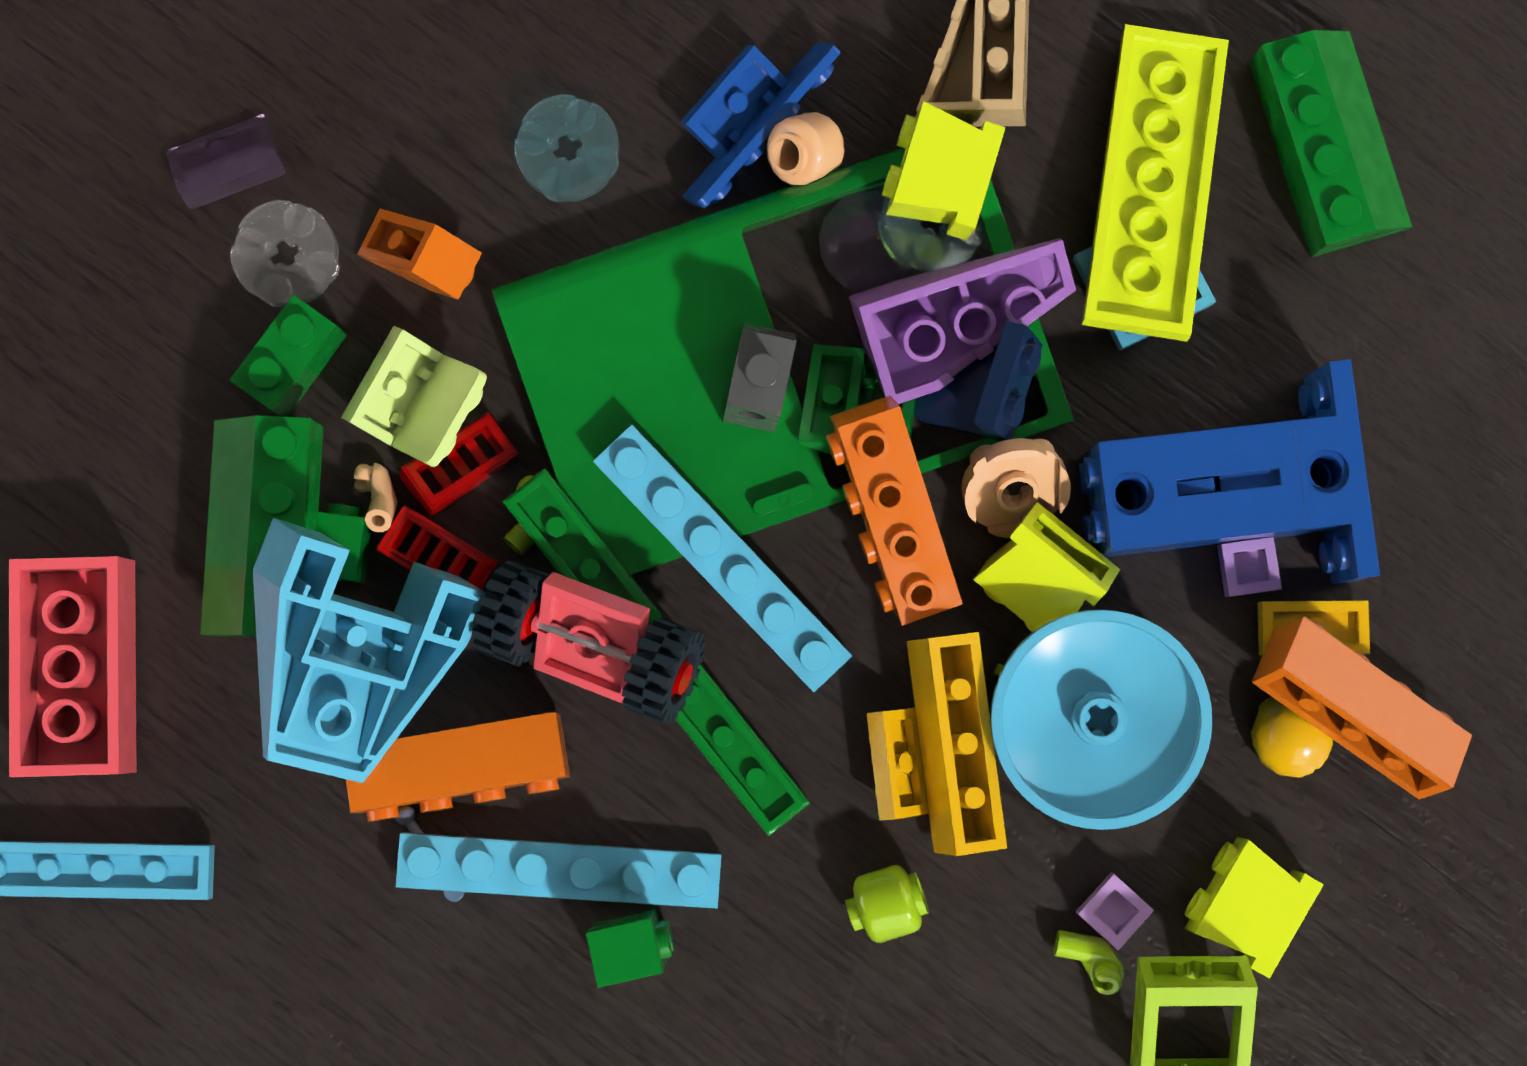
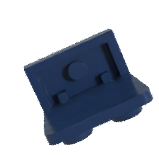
M1006 321L1000 341L993 347L994 351L982 360L977 359L952 377L954 380L941 390L918 397L914 415L923 423L999 442L1013 439L1016 427L1020 424L1024 415L1025 399L1032 377L1036 374L1040 365L1043 344L1026 325Z

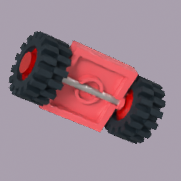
M515 561L505 562L503 568L499 567L495 571V580L489 579L486 585L488 590L486 596L481 595L478 602L481 605V609L475 613L473 622L477 623V625L472 629V637L475 638L472 644L474 648H477V651L516 666H520L522 662L526 663L530 659V652L535 653L534 669L620 702L626 707L625 709L665 725H669L671 721H674L678 717V711H682L685 707V699L687 695H691L694 689L692 687L693 681L698 679L700 670L698 665L703 662L704 653H701L705 647L703 633L662 617L656 618L653 625L649 624L648 626L650 608L558 573L552 572L549 575Z

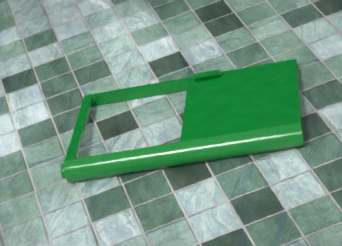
M899 148L838 169L807 185H792L492 288L500 318L558 484L630 575L684 557L593 462L631 424L635 426L739 537L846 500L843 487L833 489L829 486L817 450L801 446L798 443L803 409L790 374L775 433L722 422L743 324L749 323L774 329L742 233L884 185L891 164L900 167L906 148ZM990 179L979 216L992 254L996 255L1015 250ZM1039 318L1027 327L1043 344L1040 365L1034 376L1046 407V413L1042 418L1017 426L1013 439L1025 438L1074 421ZM982 438L918 460L921 474L968 458L979 446L993 445L999 441Z

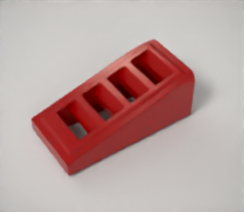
M489 412L459 430L456 434L457 439L454 448L449 455L441 460L446 459L460 478L456 482L452 483L439 464L431 467L417 459H413L401 467L400 479L428 519L448 508L518 457L519 453ZM480 433L496 454L490 460L473 439ZM462 446L478 466L473 471L469 469L457 452ZM427 471L441 489L435 495L421 477Z
M404 505L379 543L377 551L411 570L413 562L419 563L417 562L418 558L434 535L441 540L425 566L438 569L451 547L459 550V553L447 573L459 576L469 558H472L478 564L467 581L482 590L499 562ZM415 523L422 529L407 553L404 554L398 549Z

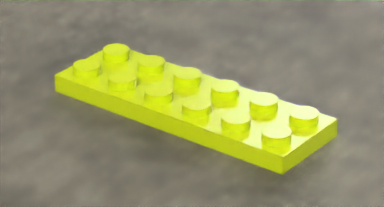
M1125 24L1121 37L1082 325L1186 342L1190 338L1229 40Z

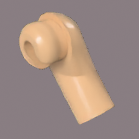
M376 462L374 466L360 464L355 468L354 479L356 481L354 488L360 493L371 492V502L366 513L365 523L374 532H384L391 526L398 503L389 471Z

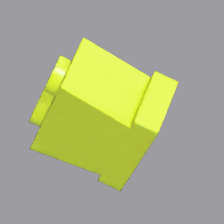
M923 101L915 117L906 115L899 134L897 146L906 149L900 167L891 164L881 196L890 198L886 215L949 224L947 235L967 240L976 228L1006 127L985 121L981 128L978 129Z
M1036 502L1009 537L1012 540L988 558L973 580L983 587L989 598L1005 605L1021 618L1027 628L1033 632L1058 617L1078 612L1085 600L1095 606L1110 588L1120 568L1040 503Z
M1237 837L1233 844L1226 842L1216 855L1212 864V870L1216 874L1207 890L1205 891L1200 888L1190 900L1185 911V916L1189 918V921L1184 929L1244 953L1243 956H1247L1251 969L1270 979L1324 884L1299 871L1292 870L1289 874L1250 840Z

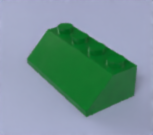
M1311 30L1262 44L1250 60L1249 65L1310 257L1312 258L1410 229L1412 224L1350 31Z
M255 415L214 420L200 635L256 638L253 568L272 519L276 518L317 531L324 426L313 419Z

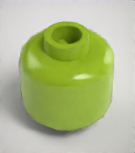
M891 865L858 876L853 885L854 898L845 900L847 912L854 930L865 929L868 937L876 943H883L915 933L921 927L922 916L929 914L925 895L916 872L908 874L900 865Z

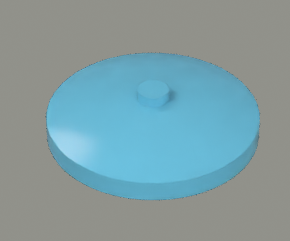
M1085 610L1058 617L1033 631L1018 645L1006 661L995 685L991 702L990 720L994 747L998 759L1014 787L1027 801L1046 815L1060 822L1085 829L1108 830L1130 827L1145 822L1168 809L1180 799L1198 776L1208 753L1212 734V706L1204 677L1190 653L1178 640L1158 625L1144 618L1114 610Z

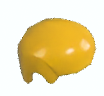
M1273 697L1264 700L1260 704L1251 730L1252 744L1260 762L1278 775L1298 778L1312 774L1315 769H1320L1329 756L1333 746V739Z

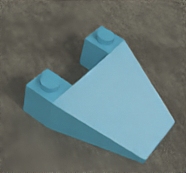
M273 518L253 568L263 757L267 761L364 783L469 643L472 629L476 625L473 622L474 615L481 609V605L478 602L481 595L486 596V592L457 575L413 562L394 612L335 595L333 592L350 550L320 532Z

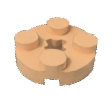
M1016 438L1004 440L993 445H982L975 449L970 455V465L964 473L961 489L969 517L975 523L977 520L980 524L987 526L989 533L998 537L1009 538L1036 502L1040 503L1053 515L1057 509H1059L1061 514L1068 504L1071 485L1064 462L1057 455L1049 441L1045 439ZM1014 482L1029 484L1021 487L1020 494L1015 496L1010 495L1008 489H1006L1009 484Z

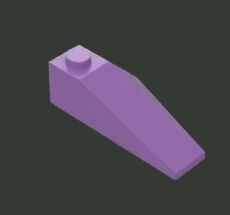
M1058 238L896 280L851 295L849 299L863 346L866 349L884 397L890 395L900 404L941 390L953 381L952 377L977 359L982 360L994 351L993 347L999 343L1006 321L1028 326L1075 292L1076 287L1063 240Z

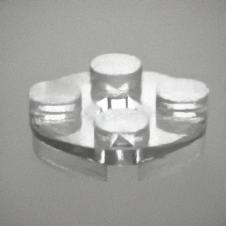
M286 200L270 201L250 211L238 226L240 231L235 238V245L231 247L230 255L235 275L246 290L272 307L285 306L293 294L305 303L311 302L320 296L339 274V245L335 233L327 221L310 207L307 208L302 204H294ZM282 241H285L290 247L298 245L299 253L294 256L295 262L290 266H286L282 262L274 264L272 257L278 254L276 245Z

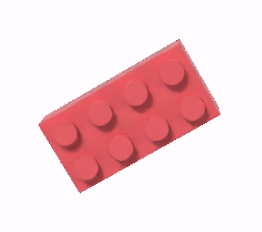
M119 556L9 559V777L137 773L135 560Z

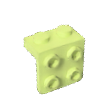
M393 326L341 418L387 445L431 467H435L454 448L458 430L467 414L478 405L482 398L483 386L485 385L487 375L473 366L443 355L405 330Z

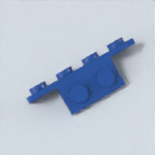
M816 43L785 77L755 45H747L679 122L715 158L682 197L689 204L701 208L715 205L721 201L732 187L730 180L742 166L752 164L764 152L766 148L764 140L769 136L774 126L788 117L795 116L800 109L798 101L810 88H817L828 79L834 70L832 62L839 56L841 51L834 44Z

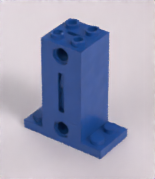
M1351 359L1330 361L1303 377L1304 385L1299 387L1298 401L1302 416H1308L1309 419L1105 441L1095 444L1083 454V463L1076 464L1078 490L1080 495H1088L1090 515L1083 516L1084 540L1092 547L1094 546L1105 557L1268 537L1279 538L1324 532L1325 542H1321L1319 545V559L1323 572L1330 575L1331 584L1354 582L1380 576ZM1310 469L1316 473L1318 485L1312 480ZM1116 488H1121L1129 494L1131 499L1130 510L1118 504L1115 497Z

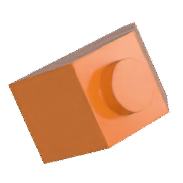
M381 208L357 253L358 256L421 287L459 300L464 288L471 282L474 276V268L482 254L436 224Z

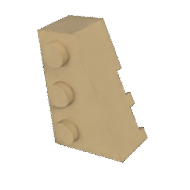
M957 0L942 47L938 49L934 60V69L924 95H921L916 111L918 112L923 101L974 127H981L985 121L1000 126H1026L1029 0Z

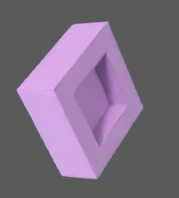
M1274 537L1217 545L1225 597L1282 589Z
M1110 873L1077 909L1076 913L1115 949L1119 950L1154 910L1115 874Z

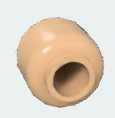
M818 112L799 114L777 123L768 136L766 146L767 158L773 172L782 181L791 185H807L836 171L842 163L845 152L844 139L839 127L830 117Z

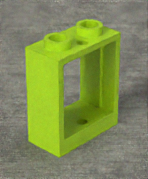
M1247 956L1138 957L1130 1066H1250L1258 986ZM1159 1006H1233L1229 1058L1155 1059Z

